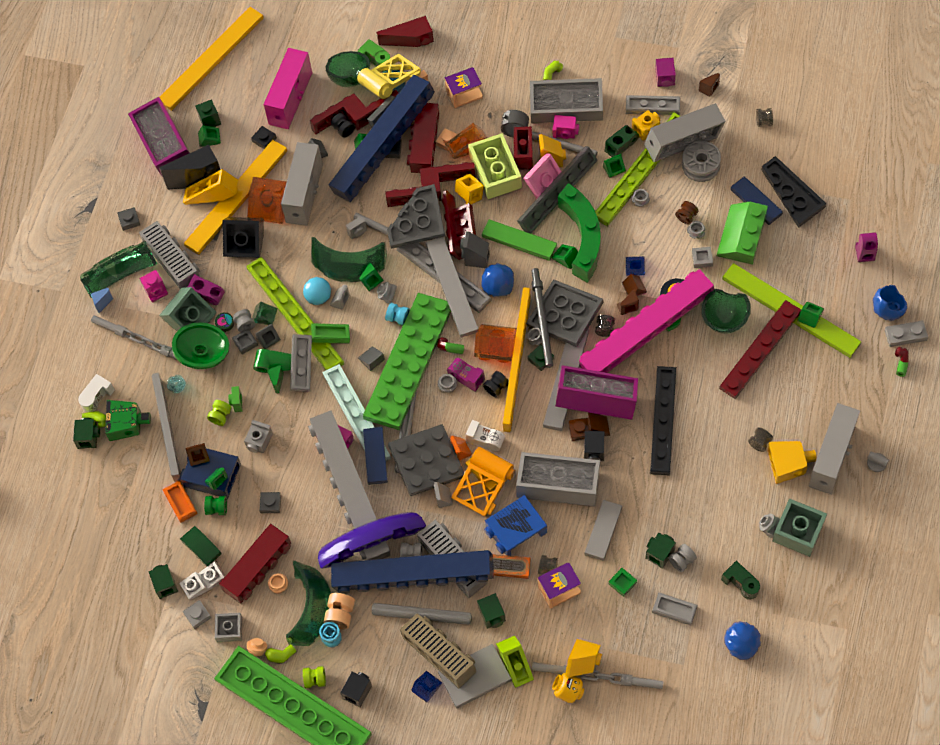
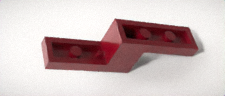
M395 89L391 95L396 97L399 93ZM355 93L339 103L330 106L324 112L315 115L310 120L311 129L316 135L331 126V120L335 115L344 113L348 117V121H352L355 124V129L358 131L369 124L367 119L386 99L380 98L365 107Z
M474 162L421 168V186L435 184L438 201H442L440 182L455 181L468 174L476 178ZM416 187L386 191L387 207L403 206L408 203Z

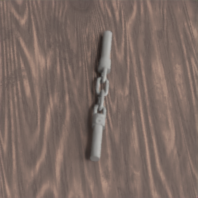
M95 315L91 319L92 323L111 330L116 335L143 344L164 356L175 358L170 346L156 343L140 334L133 333L124 326L113 324ZM135 336L142 338L141 341L135 339Z
M533 662L532 670L562 675L566 672L567 666ZM594 670L593 673H596L594 675L596 678L585 676L586 674L578 675L583 679L592 681L604 679L609 680L613 684L625 686L636 685L656 689L663 688V681L632 677L633 675L611 673L609 675ZM614 676H620L621 680L614 681Z

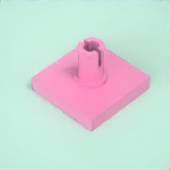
M546 153L523 179L537 199L562 171L552 155Z

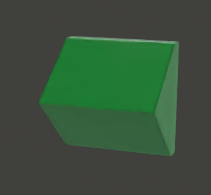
M621 154L604 160L603 168L609 178L626 171Z

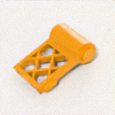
M478 447L473 453L470 464L451 498L485 517L487 514L491 515L496 507L494 501L507 480H511L515 474L514 464L482 447ZM472 470L479 473L480 481L470 483L469 475ZM491 480L497 482L496 489L487 493L485 482ZM482 484L484 494L474 497L472 486ZM469 488L471 498L460 499L458 495L461 490ZM486 497L487 505L482 511L477 508L475 500Z

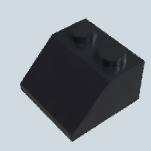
M227 217L223 219V257L259 258L264 238V218Z

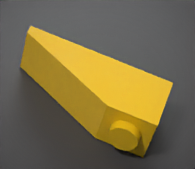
M221 169L187 187L183 203L188 205L224 201L236 195L238 179Z

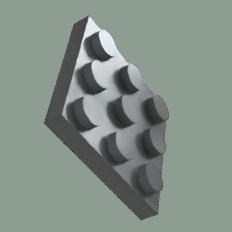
M553 279L543 295L549 336L577 347L604 303L603 298ZM537 307L526 323L530 329L535 327L540 329Z
M443 424L388 443V447L410 496L433 489L434 482L444 485L461 479L464 475L463 468Z

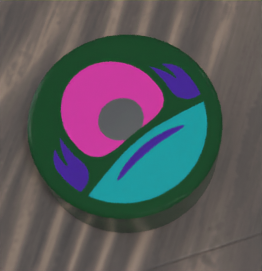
M226 312L218 314L215 318V325L223 332L230 331L234 327L232 315Z

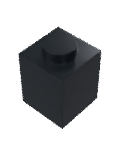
M585 431L584 459L604 461L605 431Z
M352 671L340 692L342 699L361 708L372 687L369 676L362 672L357 674Z

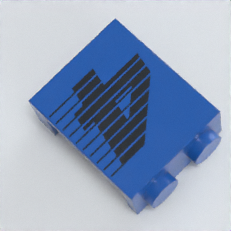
M525 495L485 520L486 528L484 530L490 539L494 538L498 551L508 556H511L512 549L538 533L542 537L548 533L547 524Z

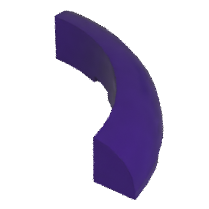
M407 512L381 518L357 527L337 537L320 549L318 553L320 568H330L331 563H341L354 556V553L377 546L391 538L398 539L413 536L424 529L426 524L417 513Z

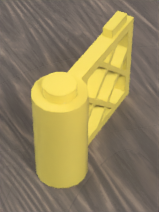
M397 54L372 70L369 68L362 69L358 74L357 81L381 99H386L392 94L394 88L408 81L413 74L419 76L421 69L400 54ZM398 61L402 63L399 65H393ZM388 70V73H380L381 71ZM392 70H401L400 72H392ZM390 78H398L395 81L390 80Z

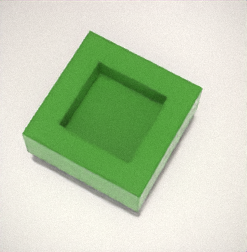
M239 386L231 387L232 394L228 395L229 405L233 406L235 412H243L241 390Z

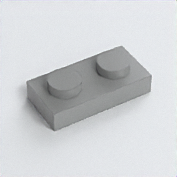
M923 320L885 327L889 347L927 341L928 339Z

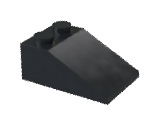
M209 145L159 167L168 190L186 189L221 170L218 160Z

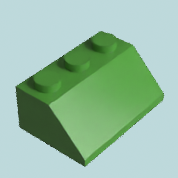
M754 202L732 204L716 256L753 265L766 220L768 206Z

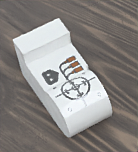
M96 374L82 391L78 401L85 412H93L98 408V403L107 393L111 396L115 389L111 382Z
M474 420L471 421L466 433V443L492 451H499L505 439V435L501 431L480 425L479 422Z

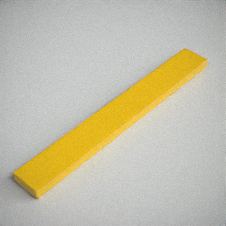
M249 7L160 96L166 108L172 111L264 19L263 14Z
M272 140L238 179L236 195L224 201H219L184 242V246L199 255L222 229L223 219L234 215L286 154L287 148Z
M523 287L503 417V432H510L512 429L527 328L526 323L528 321L531 301V289Z

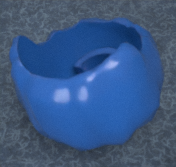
M499 263L489 265L482 275L481 285L483 291L493 297L510 294L514 286V272L512 269Z
M886 285L879 288L873 297L874 312L884 320L892 321L899 319L907 311V302L895 285Z
M739 621L734 622L726 630L724 642L732 656L739 660H748L758 652L761 646V635L754 625Z

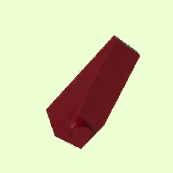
M426 15L376 32L379 45L420 47L434 42L433 31Z

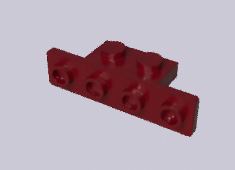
M445 190L443 191L442 203L445 208L444 219L447 224L448 250L452 256L461 260L463 259L461 258L462 250L460 249L461 238H465L466 231L476 235L473 206L468 203L456 208L455 197Z

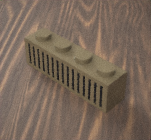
M417 613L400 629L403 639L458 689L476 673L474 659L469 654L464 655L461 652V648L454 641L449 642L446 639L445 633L440 629L436 630L427 617L424 616L422 618Z

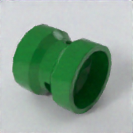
M206 496L204 502L205 515H213L214 513L226 515L227 497L219 496L214 498L213 496Z

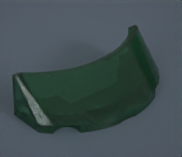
M312 237L311 262L315 268H318L323 272L324 276L340 282H359V278L369 263L379 273L385 269L387 258L385 242H381L375 247L364 251L341 252L326 247L316 237Z
M144 241L138 245L126 247L99 261L91 269L83 272L80 275V280L91 297L92 293L105 289L137 271L154 266L157 262L147 242Z
M293 561L295 579H300L303 587L306 588V602L299 621L286 634V640L292 646H310L320 635L319 630L324 624L325 612L329 609L327 603L331 591L327 581L316 568Z

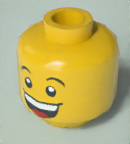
M565 673L559 674L553 682L552 690H554V695L567 703H573L577 699L580 700L584 694L583 682L576 676L566 677Z

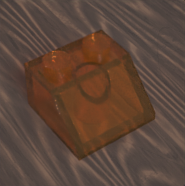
M253 177L249 190L247 218H264L265 222L283 224L285 217L281 202L287 181Z
M481 324L475 337L474 357H479L480 360L484 361L496 359L501 363L512 361L517 328Z

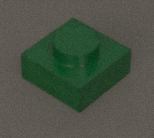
M540 344L527 356V359L542 371L546 365L543 346Z

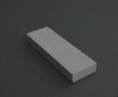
M626 95V114H643L649 110L651 113L656 112L659 115H672L674 112L680 115V96Z
M292 335L290 391H310L312 335Z
M603 500L585 550L586 556L604 561L622 510V505Z

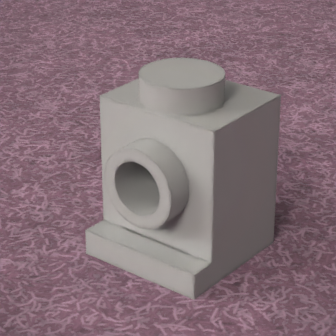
M252 420V425L244 443L249 451L264 453L273 435L271 426Z

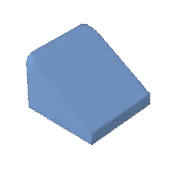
M109 288L91 294L98 313L113 300Z

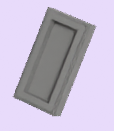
M658 592L652 613L691 625L698 605Z

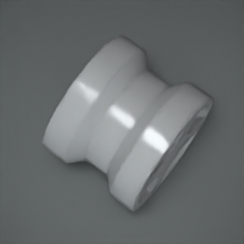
M248 309L240 310L233 315L234 322L238 324L237 329L239 332H243L246 329L250 331L256 325Z

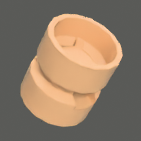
M341 593L330 594L327 603L329 609L325 612L323 622H334L338 625L339 629H348L351 621L349 613L353 612L355 599Z

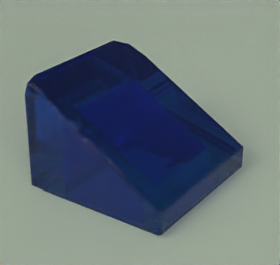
M644 256L625 257L626 276L630 274L645 275Z
M425 671L414 681L411 691L425 702H428L442 685V682L428 671Z

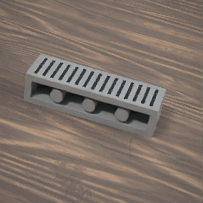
M156 221L139 232L142 242L179 289L187 287L194 274L199 276L198 272L200 270L194 262L191 263L189 261L190 257L185 250H180L178 241L174 237L171 238L169 236L170 232L165 225L161 226Z
M436 519L417 534L419 543H422V546L430 555L464 552L461 549L462 545L455 537L452 538L448 534V528L443 523L439 524ZM470 580L467 584H457V586L470 598L483 588L487 582L480 583L476 582V580Z

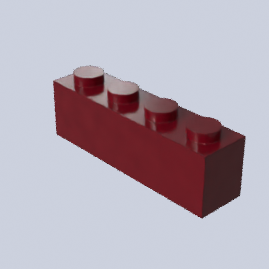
M426 103L421 113L414 119V124H411V135H413L412 140H409L411 154L407 155V166H410L411 173H420L421 168L433 167L435 141L437 140L440 114L438 103Z
M270 523L219 583L222 591L240 604L247 600L255 586L263 582L266 573L275 568L282 554L284 555L289 551L292 544L289 536Z

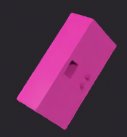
M293 48L287 49L263 104L269 125L289 129L313 73L308 52Z

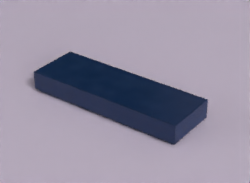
M745 176L731 186V191L743 202H754L768 206L765 220L768 225L783 214V211Z
M383 428L363 429L368 485L388 483Z

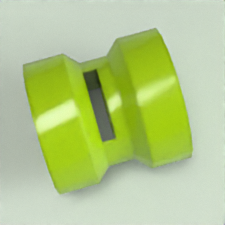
M215 400L212 405L213 410L208 413L207 419L215 425L224 426L227 420L226 416L230 414L232 407L224 401Z
M318 666L316 669H311L310 667L303 668L305 689L312 688L315 685L318 687L326 686L324 666Z

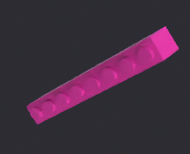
M700 269L696 272H690L683 282L674 284L670 289L671 291L667 294H661L655 300V303L651 306H645L636 317L629 318L625 323L626 325L622 328H616L612 331L610 337L606 340H600L591 351L584 352L579 359L580 367L582 369L608 373L714 293L713 283Z

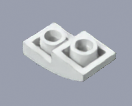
M213 562L201 572H194L179 584L188 599L191 600L219 585L225 575L219 565Z

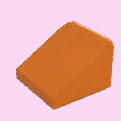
M451 436L450 442L459 461L472 455L463 438Z

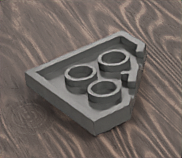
M435 184L416 188L412 198L400 210L394 223L390 224L387 232L391 249L445 237Z

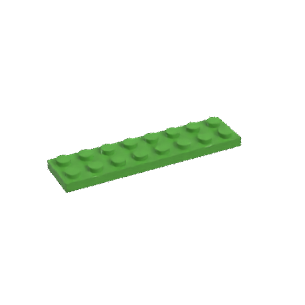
M422 293L417 294L363 414L364 420L400 430L436 348L438 339L450 316L451 310L446 300Z
M240 646L235 649L214 678L216 682L311 745H365L372 735L369 730Z

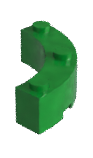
M568 183L558 195V208L575 221L579 228L581 246L576 258L572 262V274L588 283L597 268L599 260L600 224L589 200L577 188Z

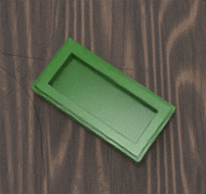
M311 323L312 342L350 343L349 324Z

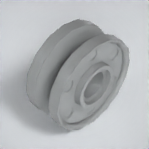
M696 141L685 148L682 169L688 178L697 182H705L713 179L718 174L721 153L713 143Z

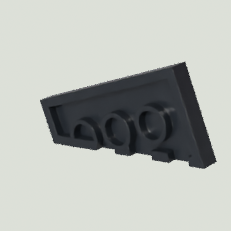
M776 156L762 166V172L798 228L826 207L827 203Z

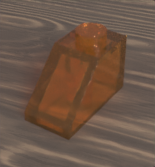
M472 123L446 142L445 146L452 157L456 159L469 155L468 144L486 139L487 137L478 125Z

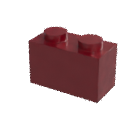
M532 126L514 127V161L518 170L533 168Z

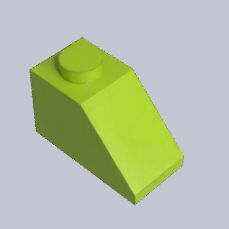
M515 635L496 643L515 688L534 680L523 648Z

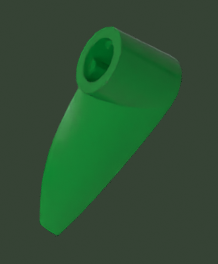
M267 349L257 350L253 367L255 371L268 373V369L279 365L282 366L283 371L291 370V354Z

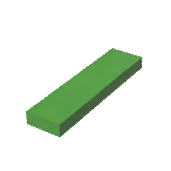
M490 219L482 232L483 238L548 261L551 260L557 247L556 242Z

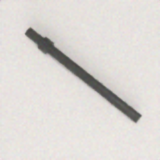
M534 268L531 270L533 278L531 283L532 290L535 292L545 365L547 368L553 367L542 294L543 282L540 280L539 269Z

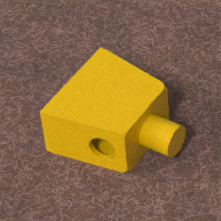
M800 441L769 442L767 451L776 484L806 474L807 463L816 462L817 460L815 450L804 451Z

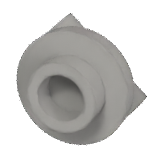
M389 282L381 283L377 289L378 298L388 304L392 303L397 286Z
M871 451L868 455L867 465L870 470L881 472L887 467L889 459H886L881 453Z
M773 514L764 515L760 520V530L766 533L768 537L773 538L780 518Z

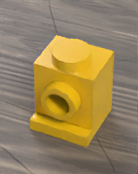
M649 110L638 118L632 119V129L639 134V138L642 141L647 139L652 127L660 125L659 115L656 112L651 113Z
M468 174L456 180L455 192L466 201V204H473L482 200L484 185L475 177Z

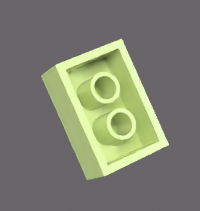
M503 133L468 144L469 157L474 162L475 171L480 183L484 185L483 190L487 199L522 188L521 174Z

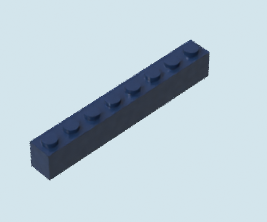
M414 74L328 184L335 195L350 203L358 195L364 184L368 182L371 175L380 166V163L390 153L397 141L401 139V136L411 126L417 115L421 113L426 103L433 97L435 91L429 81Z
M489 550L331 563V587L341 594L350 593V590L368 592L371 588H377V590L383 591L389 590V587L396 586L398 589H407L409 585L428 587V584L436 583L438 586L448 585V582L467 584L470 580H476V582L483 583L488 582V579H494L493 554Z

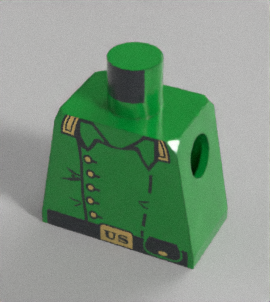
M107 400L105 434L109 441L138 436L140 434V424H151L150 412L141 413L137 403Z

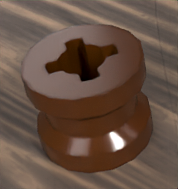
M684 201L681 204V209H678L675 215L682 223L691 224L693 216H696L699 210L693 203Z

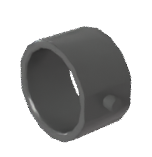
M519 110L504 112L501 132L514 138V127H528L529 116Z

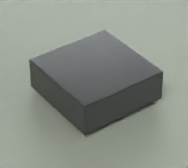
M249 329L232 337L241 354L258 346Z

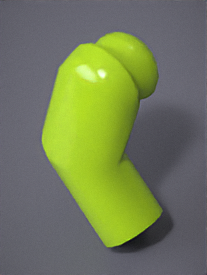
M553 61L544 70L543 80H552L553 73L555 71H562L563 64L559 63V61Z
M100 411L82 413V418L94 419L98 422L100 428L106 426V415Z
M290 644L283 651L268 648L265 656L270 662L284 663L297 651Z

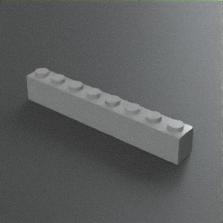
M332 410L310 418L311 425L308 426L311 436H316L318 443H315L318 453H323L325 460L322 462L326 472L330 471L332 477L329 479L333 489L337 488L340 495H337L340 506H345L347 512L344 513L347 523H352L355 529L377 520ZM386 541L369 549L359 551L362 560L384 559L391 556Z

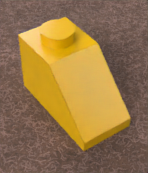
M539 134L540 159L546 153L551 154L559 168L563 167V160H566V151L562 149L561 142Z
M576 639L568 658L565 676L573 677L593 673L596 665L600 666L603 654L599 653L601 645Z

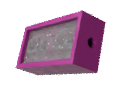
M160 97L128 113L152 162L160 174L159 167L190 153Z
M562 365L555 407L633 420L637 402L638 378Z

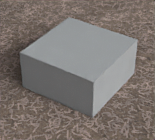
M241 613L215 614V640L217 642L242 641Z

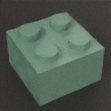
M789 498L774 532L772 542L810 557L825 524L827 513Z

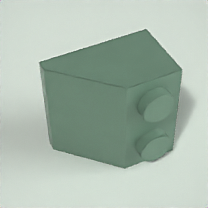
M184 287L179 290L159 316L173 329L178 331L180 328L191 323H209L217 312L192 287Z

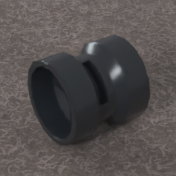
M344 113L335 115L331 120V126L338 130V133L343 138L350 136L356 128L352 121H348V117Z
M495 371L491 375V379L486 380L483 384V388L488 394L496 398L501 393V389L508 386L509 380L501 372Z

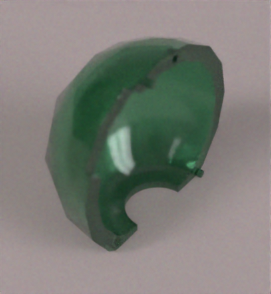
M341 52L328 59L325 71L330 80L336 85L346 88L360 85L357 81L359 72L364 68L370 69V59L360 52Z
M714 289L705 296L701 314L704 322L713 331L721 334H730L739 331L746 325L751 314V304L746 294H729L723 290Z

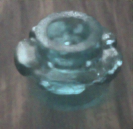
M181 375L171 376L167 380V388L174 393L183 391L186 382Z

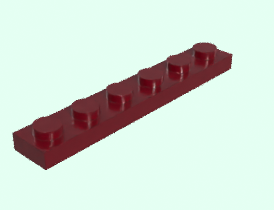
M785 300L721 383L719 389L736 399L798 318L801 309Z

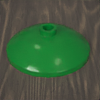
M202 322L191 323L180 328L175 333L172 340V352L175 358L187 367L208 369L219 365L227 357L229 340L226 334L217 326Z

